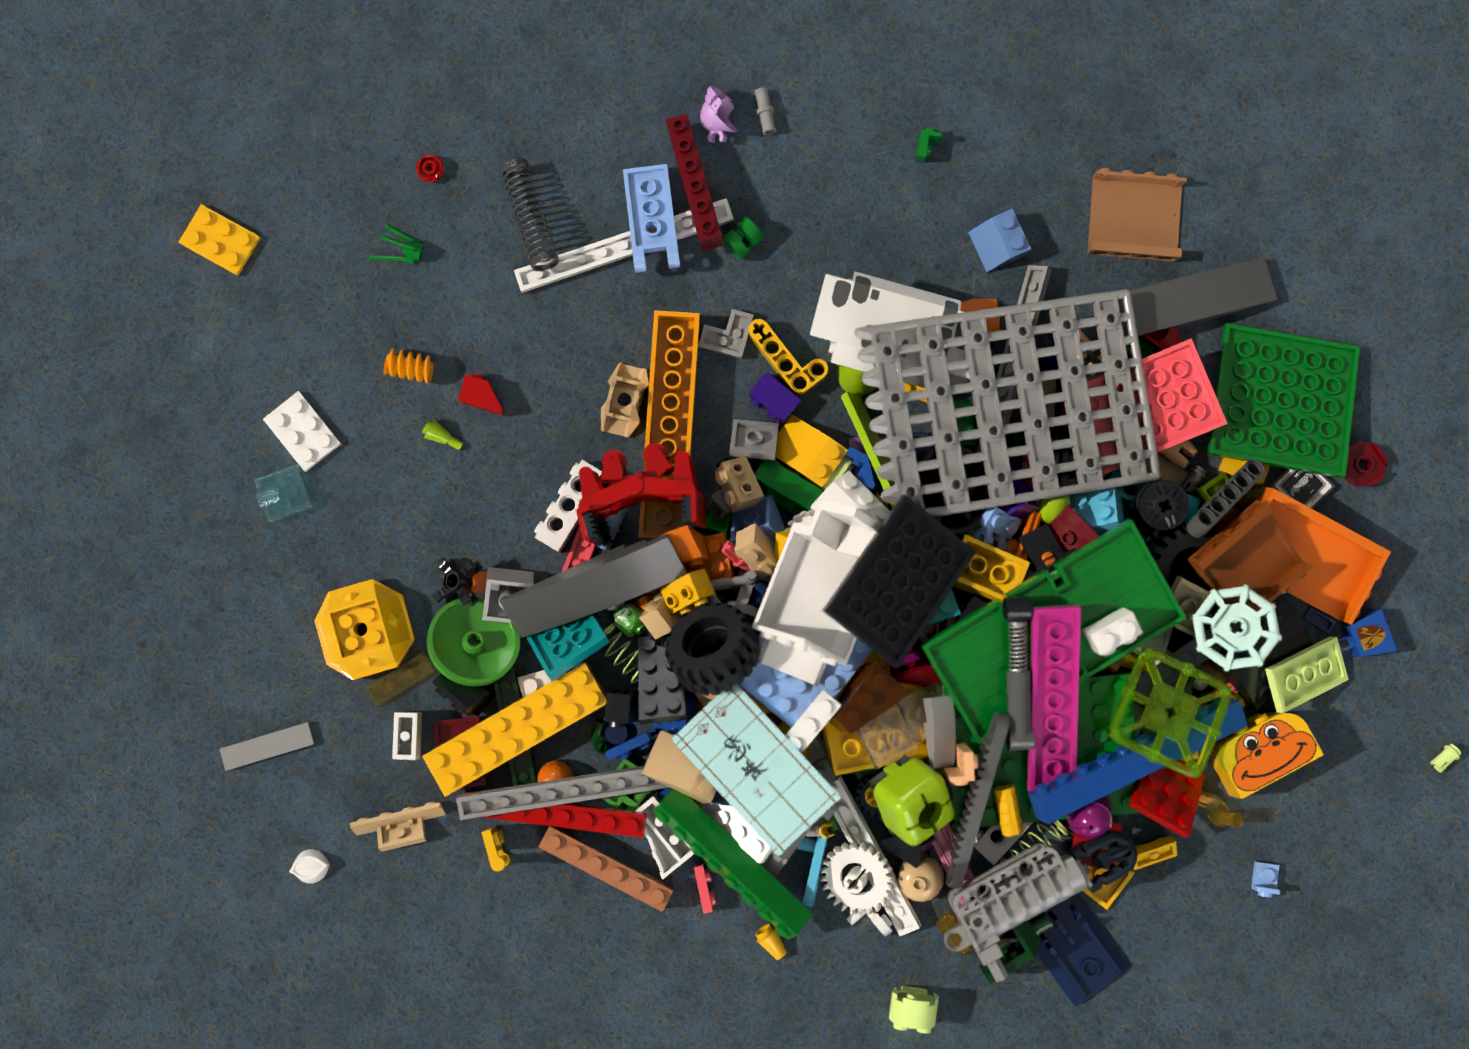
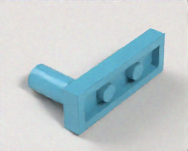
M818 836L817 839L804 837L796 848L814 853L802 903L805 906L812 907L814 905L821 875L820 869L823 867L822 862L825 858L829 838Z

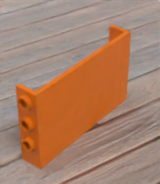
M1264 487L1258 500L1270 504L1273 509L1270 514L1302 561L1313 566L1302 579L1297 580L1289 587L1287 593L1344 623L1352 625L1358 619L1364 601L1370 597L1371 588L1375 581L1381 577L1382 568L1391 551L1274 488Z

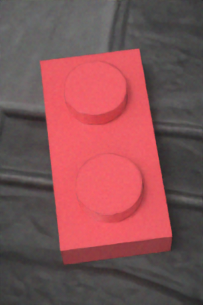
M703 863L694 865L703 913L713 912L712 905H716L714 891L709 892L708 882H712L709 868L704 869Z

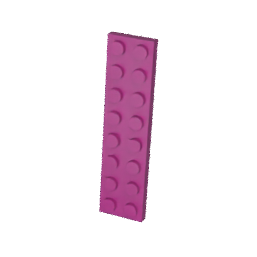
M1079 605L1032 607L1030 643L1031 726L1035 741L1034 748L1028 750L1027 790L1029 792L1034 790L1037 785L1049 783L1055 780L1059 774L1069 773L1077 767L1081 607Z

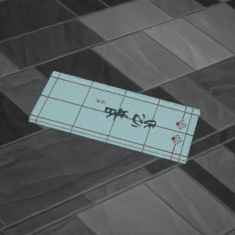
M738 685L732 687L733 690L729 692L722 691L721 694L717 695L671 740L768 847L779 856L835 802H838L841 796Z

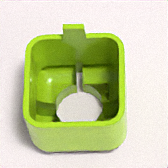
M913 758L901 767L892 762L883 768L888 776L882 779L874 788V798L885 826L905 843L911 846L923 843L954 818V806L945 780L921 759Z

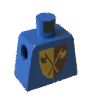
M1382 609L1372 610L1359 617L1352 625L1346 624L1343 626L1345 637L1338 639L1341 652L1351 650L1353 657L1397 651Z

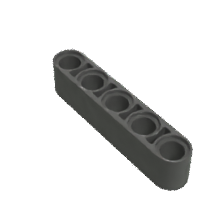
M1255 459L1248 460L1187 523V530L1190 535L1196 538L1204 537L1264 475V465Z

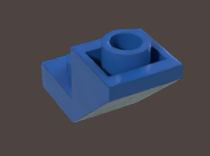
M849 447L846 455L853 459L852 464L861 468L856 478L872 494L874 491L881 494L884 490L868 455Z

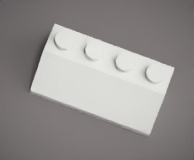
M850 471L833 481L810 507L816 511L821 500L858 508L880 523H883L886 515L891 512Z

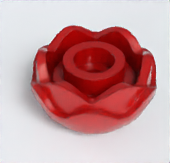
M424 155L417 162L416 171L421 180L431 183L442 177L444 165L438 156Z

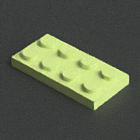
M1328 637L1265 669L1277 713H1285L1349 680L1337 637Z

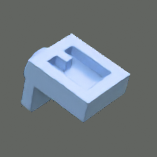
M1254 861L1251 889L1258 891V895L1272 898V894L1280 895V890L1277 889L1280 865Z

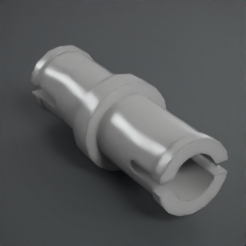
M765 87L754 91L758 105L757 116L761 120L763 135H772L777 132L773 117L775 111L770 103L768 88Z

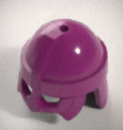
M1106 795L1067 814V821L1071 830L1087 839H1094L1105 835L1112 825V803L1110 798Z

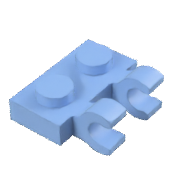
M999 507L987 508L981 518V528L975 533L974 538L980 541L984 538L983 542L993 547L998 543L996 548L1005 551L1007 546L1006 538L1011 540L1022 520L1009 516L1007 511Z

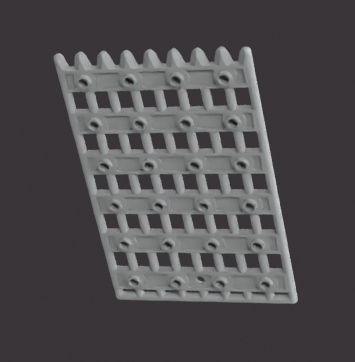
M1128 289L856 328L854 331L857 338L871 341V345L861 349L857 357L862 362L875 364V368L864 373L861 380L865 385L879 387L878 392L867 397L865 404L870 409L883 411V415L870 422L869 428L873 432L887 435V438L876 443L873 447L876 455L890 457L891 459L890 462L880 466L877 470V475L881 479L892 480L895 485L881 493V499L884 502L896 504L902 495H907L930 515L938 517L1161 479L1162 475L1132 297ZM1118 299L1123 301L1124 313H1120ZM1092 303L1095 317L1076 320L1074 306ZM1049 310L1051 323L1032 326L1030 312ZM1005 316L1007 330L987 331V318ZM960 322L962 336L943 339L941 325ZM1122 322H1126L1127 336H1124ZM1097 327L1099 340L1080 342L1079 328ZM916 330L918 343L897 346L895 332ZM1053 332L1055 346L1036 349L1034 335ZM1009 339L1011 353L991 355L989 342ZM1130 344L1132 358L1128 359L1126 345ZM964 346L966 360L946 361L944 348ZM1100 349L1102 363L1084 365L1082 351ZM919 352L921 366L901 369L899 355ZM1057 356L1059 369L1040 372L1038 358ZM1013 363L1015 376L995 379L993 365ZM1134 367L1136 381H1131L1129 368ZM968 369L970 383L950 385L949 371ZM1104 372L1106 386L1088 388L1086 374ZM923 375L924 390L905 392L903 378ZM1060 378L1062 392L1044 395L1042 381ZM1117 384H1121L1123 386L1122 392L1117 391ZM1016 385L1018 399L999 402L997 388ZM1134 390H1138L1140 404H1135ZM972 392L974 406L954 409L952 395ZM1108 395L1109 409L1091 410L1089 397ZM927 399L929 413L909 416L908 401ZM1064 401L1066 415L1048 418L1045 404ZM1020 408L1022 422L1003 425L1001 411ZM1137 413L1142 414L1144 427H1139ZM976 415L978 429L958 432L956 418ZM1112 418L1114 431L1100 434L1095 433L1093 420ZM931 422L933 436L913 439L911 425ZM1068 424L1070 438L1051 441L1049 427ZM1024 431L1026 445L1007 448L1005 434ZM1141 436L1146 438L1147 450H1143ZM980 438L982 452L962 455L960 441ZM1116 440L1118 454L1099 457L1097 443ZM935 445L937 459L917 462L915 448ZM1072 447L1074 461L1055 464L1053 450ZM1028 454L1030 468L1011 471L1009 457ZM1145 459L1150 461V473H1147ZM984 462L986 475L966 478L964 464ZM1119 463L1122 477L1103 480L1101 466ZM939 469L941 483L921 486L920 471ZM1076 470L1078 484L1059 487L1057 473ZM1032 477L1033 492L1014 493L1013 480ZM988 486L990 499L970 502L969 487ZM943 493L945 506L924 508L922 495Z

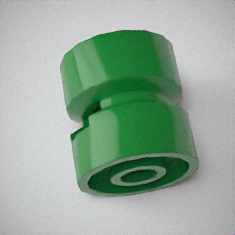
M743 217L736 224V230H730L722 239L728 249L737 258L742 260L751 251V246L756 247L764 239V235L749 218Z

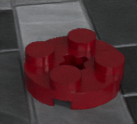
M1357 442L1350 445L1346 477L1344 479L1355 487H1369L1380 482L1385 476L1384 472L1387 465V457L1384 451L1378 445L1368 442ZM1360 459L1362 461L1367 460L1366 471L1363 468H1359Z

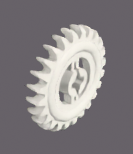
M852 842L850 846L847 843H843L841 847L835 846L834 852H828V858L822 862L823 865L827 866L820 869V873H826L820 878V881L828 882L823 886L822 890H831L827 895V899L835 896L836 899L833 905L835 906L842 902L841 911H844L849 906L850 915L855 912L856 908L859 911V916L863 915L865 909L867 914L871 915L873 907L878 912L881 909V904L886 906L887 899L892 897L891 891L895 888L894 884L891 883L895 877L888 874L892 871V867L885 866L888 860L886 858L880 859L881 852L873 853L874 848L870 846L869 849H866L864 843H861L859 847L856 842ZM850 863L863 865L854 866L843 880L842 872L846 865ZM864 869H866V870L864 871V873L862 874V876L859 878V880L856 881V882L850 887V885L852 884V882L859 877V875L861 874V872H862ZM870 871L874 879L873 887L867 892L859 893L869 880L868 872Z

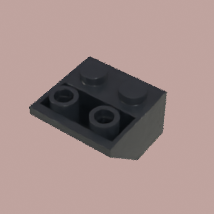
M442 674L432 681L437 687L435 691L441 697L453 701L451 706L462 714L464 712L468 716L470 714L479 716L496 696L486 686L461 685L449 680Z

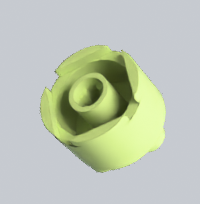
M902 986L900 991H897V987L893 988L889 1020L894 1023L893 1027L898 1030L911 1028L917 1029L920 1033H931V1028L935 1027L939 996L934 992L933 996L928 995V990L924 988Z

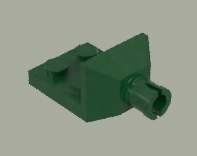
M1045 912L1010 929L1018 942L1015 944L1010 942L1003 946L1001 949L1003 956L1000 957L1008 974L1035 958L1041 942L1039 936L1054 927ZM979 965L990 985L996 982L988 966Z

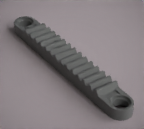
M995 712L987 736L981 738L984 745L979 746L981 754H977L978 768L974 771L975 781H969L971 788L966 790L968 797L964 798L966 806L961 808L963 814L959 815L961 823L956 825L958 831L954 832L956 840H952L953 848L949 849L952 859L947 873L948 887L961 889L1007 735L1009 727L1008 714Z

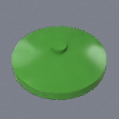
M479 597V601L474 606H470L469 602L463 605L460 599L451 601L443 606L434 616L427 634V649L434 666L449 680L465 686H485L498 681L513 667L520 650V635L513 623L482 620L484 598Z

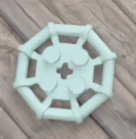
M1245 584L1240 587L1210 590L1209 596L1197 612L1191 616L1198 653L1202 652L1223 667L1224 671L1228 672L1230 669L1262 666L1263 661L1271 650L1282 639L1275 611L1277 606L1275 603H1270L1251 590L1249 585ZM1240 596L1239 603L1225 605L1223 601L1224 598ZM1248 598L1262 609L1256 612L1245 604L1246 599ZM1216 603L1220 609L1213 619L1207 617V613ZM1265 614L1269 631H1262L1260 617ZM1240 622L1242 624L1240 627L1243 630L1242 633H1232L1230 623L1236 624ZM1203 624H1211L1212 639L1206 641ZM1260 636L1266 638L1267 641L1257 653L1253 648L1254 644ZM1217 643L1228 651L1226 658L1212 649L1211 646ZM1248 650L1251 656L1233 659L1234 652Z

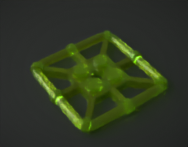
M1149 647L1143 648L1136 659L1126 687H1123L1121 690L1122 697L1111 722L1110 733L1108 734L1119 745L1147 757L1148 761L1154 764L1157 762L1185 776L1200 777L1207 765L1216 739L1220 738V728L1231 702V692L1233 690L1231 686L1228 687L1222 680L1195 668L1194 664L1190 662L1184 663L1159 650L1150 649ZM1154 659L1181 671L1175 688L1163 683ZM1145 664L1154 684L1149 698L1135 691ZM1189 676L1218 689V691L1200 698H1195L1183 692ZM1222 696L1211 727L1194 720L1200 704ZM1131 699L1146 705L1140 721L1120 728ZM1173 707L1175 716L1169 719L1168 713L1165 710L1166 708ZM1141 727L1157 733L1151 749L1123 735ZM1191 727L1207 734L1197 763L1187 743ZM1165 737L1178 743L1186 765L1160 754Z

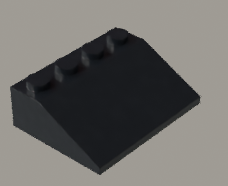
M1279 595L1272 601L1277 606L1275 611L1282 639L1271 650L1263 661L1262 666L1230 669L1228 672L1224 671V668L1209 659L1254 710H1258L1272 695L1265 669L1314 645L1297 611L1282 595ZM1265 614L1260 617L1262 631H1269ZM1260 636L1254 644L1253 648L1257 653L1267 641L1266 638ZM1223 648L1218 653L1226 658L1228 651ZM1248 650L1233 653V659L1251 657Z

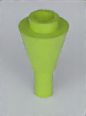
M435 419L433 422L428 421L422 430V433L425 434L423 439L448 444L457 450H460L463 442L452 437Z

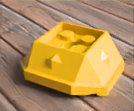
M374 579L328 592L314 620L326 665L351 680L399 667L416 639L404 595ZM361 623L367 626V633L363 636L358 633V626Z

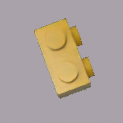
M705 568L690 572L660 589L670 614L678 612L681 615L687 614V612L694 609V605L695 607L708 603L707 598L715 595Z

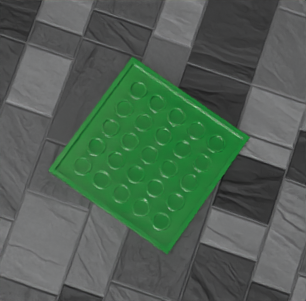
M1226 323L1223 327L1215 395L1228 424L1210 431L1207 455L1246 462L1250 459H1255L1263 465L1342 479L1346 477L1360 346Z

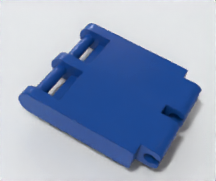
M656 729L648 730L610 748L605 754L606 758L613 759L618 757L621 760L632 755V749L636 747L643 750L653 745V739L658 736V733L653 735L652 732H655Z

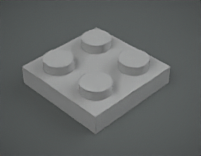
M734 419L729 456L775 460L779 423Z

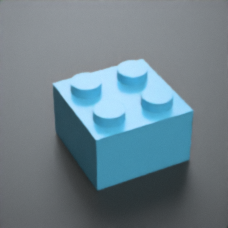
M1116 487L1070 496L1071 506L1100 535L1125 521L1123 501Z

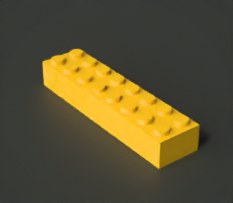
M585 662L422 757L443 795L446 797L605 706L607 696L590 666Z

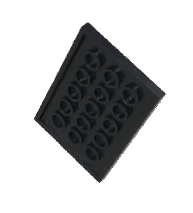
M902 495L822 611L894 668H898L976 552L910 497Z

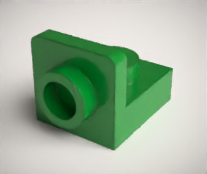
M926 128L920 131L915 162L924 163L926 156L930 157L932 143L928 142L940 143L943 133L938 132L934 128Z

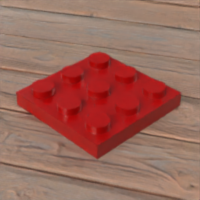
M1179 759L1136 780L1129 806L1184 838L1189 837L1205 774Z

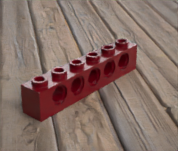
M684 114L665 119L701 250L706 251L724 246L688 115Z

